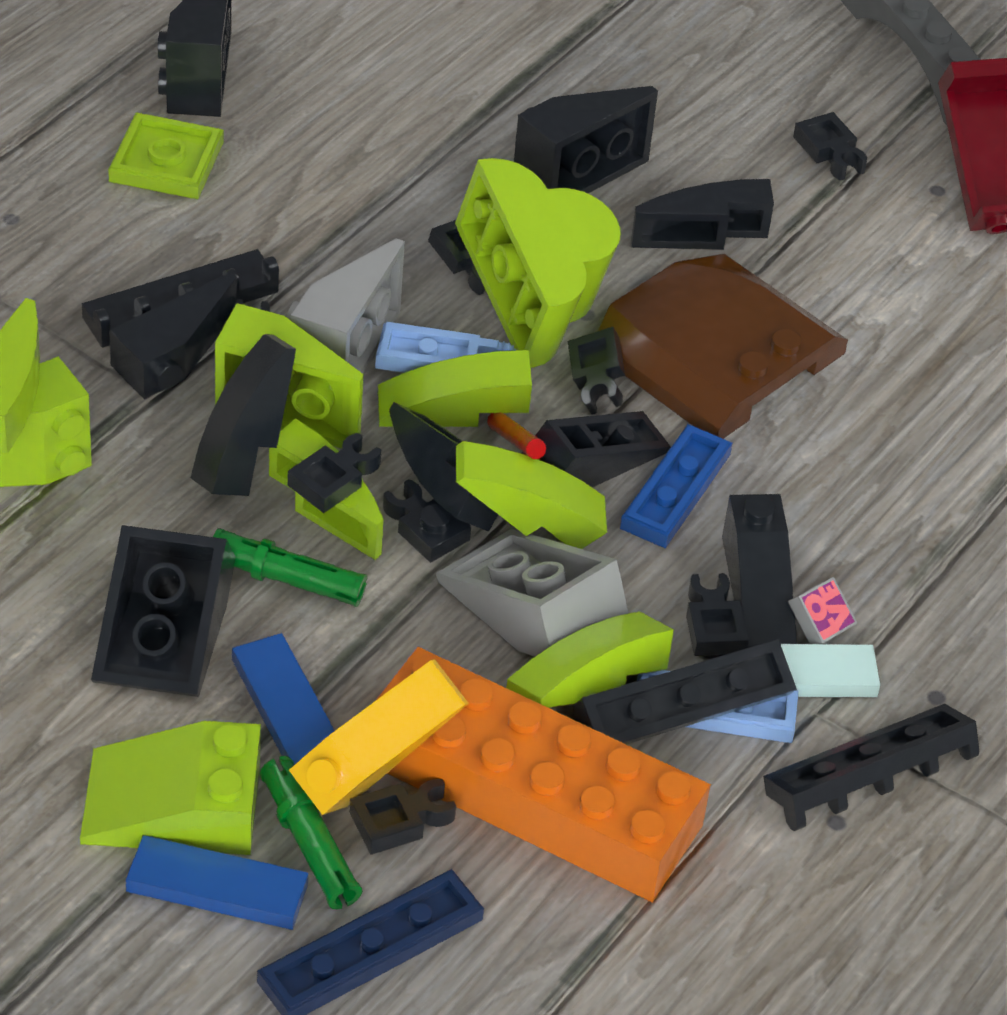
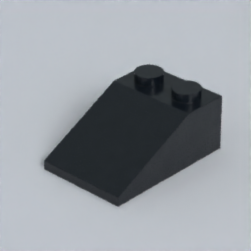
M183 0L170 13L167 31H159L158 59H166V67H160L158 94L166 95L168 114L221 117L232 34V0Z
M653 86L557 96L534 107H530L518 114L514 162L535 173L547 189L569 188L590 193L649 161L658 90Z
M126 525L121 526L91 677L93 683L199 697L227 607L236 559L227 539Z

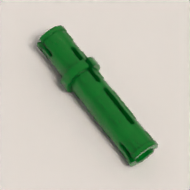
M218 528L213 535L216 538L227 539L236 556L234 567L251 573V578L259 581H263L265 578L277 580L299 589L339 600L354 607H358L363 598L368 579L366 574L346 570L311 557L286 551L276 547L275 541L266 538L260 542L236 535L221 528Z
M279 756V762L283 768L282 771L279 770L275 759H271L264 764L259 775L278 807L276 811L277 819L282 827L290 829L320 885L329 907L332 909H342V903L338 897L340 894L345 900L347 907L352 905L360 898L363 892L362 887L354 878L322 819L320 811L290 773L289 769L294 766L292 758L289 756Z

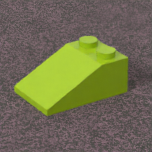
M236 303L215 342V405L244 357L264 334H271L296 348L280 431L297 418L320 434L332 446L342 448L343 441L348 436L354 433L361 434L364 374L284 315Z
M59 356L40 363L39 384L33 408L26 424L8 454L0 451V487L47 485L92 466L89 393Z
M201 721L93 748L80 844L138 848L142 836L146 835L224 854L251 855L260 771L261 724Z

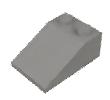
M395 238L312 283L301 301H294L291 304L287 318L361 373H364L377 352L383 324L386 322L394 323L401 312L405 241Z
M515 529L506 531L436 573L438 583L517 651L534 657L557 641L586 626L614 616L628 614L617 559L529 534L525 536Z

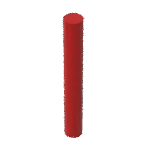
M491 413L488 416V426L532 459H539L544 456L546 445L537 436L504 413Z

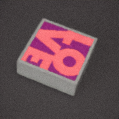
M834 577L817 584L788 601L809 644H823L857 624Z

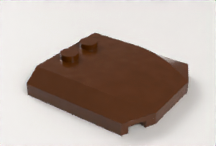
M726 254L674 262L611 303L598 329L600 331L614 327L620 338L625 376L692 426L722 439L750 421L752 406L805 369L813 375L817 374L844 355L848 339Z

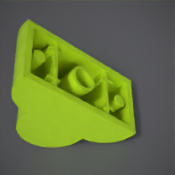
M498 158L478 159L455 224L511 346L514 345V349L529 350L530 368L547 363L555 356L569 323L581 319L591 309L619 244L620 226L613 212L602 201L588 193L569 188L547 189L535 173L518 163Z

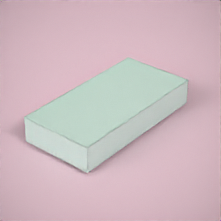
M781 644L796 688L799 690L798 697H878L880 681L873 645Z

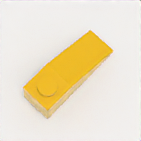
M435 659L430 660L327 736L290 768L289 771L322 815L348 807L351 798L361 796L469 703Z

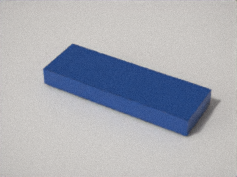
M687 424L622 515L620 529L666 549L731 455L732 442Z
M282 633L232 648V661L281 756H289L295 765L335 731Z
M143 835L126 877V892L293 930L308 887L309 873Z

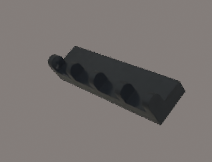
M258 249L84 302L82 303V318L100 346L104 348L110 346V329L229 272H232L237 277V299H243V303L278 293V263L273 256L264 258Z
M779 639L583 697L573 706V715L575 721L627 745L790 695L797 688Z
M944 703L763 776L766 796L784 807L788 826L792 831H797L806 827L805 811L827 802L831 811L834 814H838L848 809L847 794L873 784L875 790L880 795H884L894 790L893 775L918 765L923 775L928 777L939 772L938 757L958 749L965 760L977 757L979 755L976 721Z

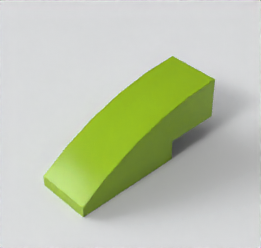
M29 298L24 299L0 330V451L7 454L26 424L33 408L39 384L40 350L36 303Z
M529 350L495 351L460 356L419 367L378 384L379 427H393L389 413L393 402L427 416L442 427H478L479 413H529L532 391Z
M295 418L280 431L277 448H269V476L290 488L287 485L288 470L325 445L335 453L339 451L320 434ZM363 479L360 489L325 513L321 512L295 491L296 512L374 560L382 554L384 519Z
M462 441L456 445V482L525 536H528L540 527H544L564 544L583 549L607 533L605 496L582 480L551 464L538 459H532L525 454Z
M640 611L605 619L586 626L557 641L532 658L507 679L506 688L548 708L575 704L583 697L625 685L626 676L667 670L674 629Z

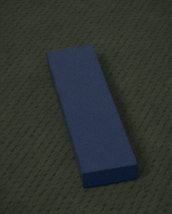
M450 869L257 970V983L281 1015H307L482 921L484 908L456 873Z

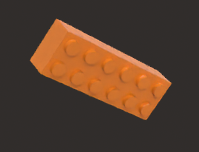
M417 647L377 699L427 662L435 659L469 704L387 774L418 789L429 780L442 779L445 788L444 798L440 800L445 802L454 801L457 808L653 903L703 826L711 784L425 649Z

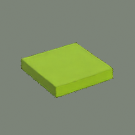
M135 113L108 169L109 182L198 200L224 143V130Z

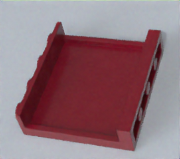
M1007 58L951 62L940 78L938 85L970 231L986 230L989 234L1007 232Z

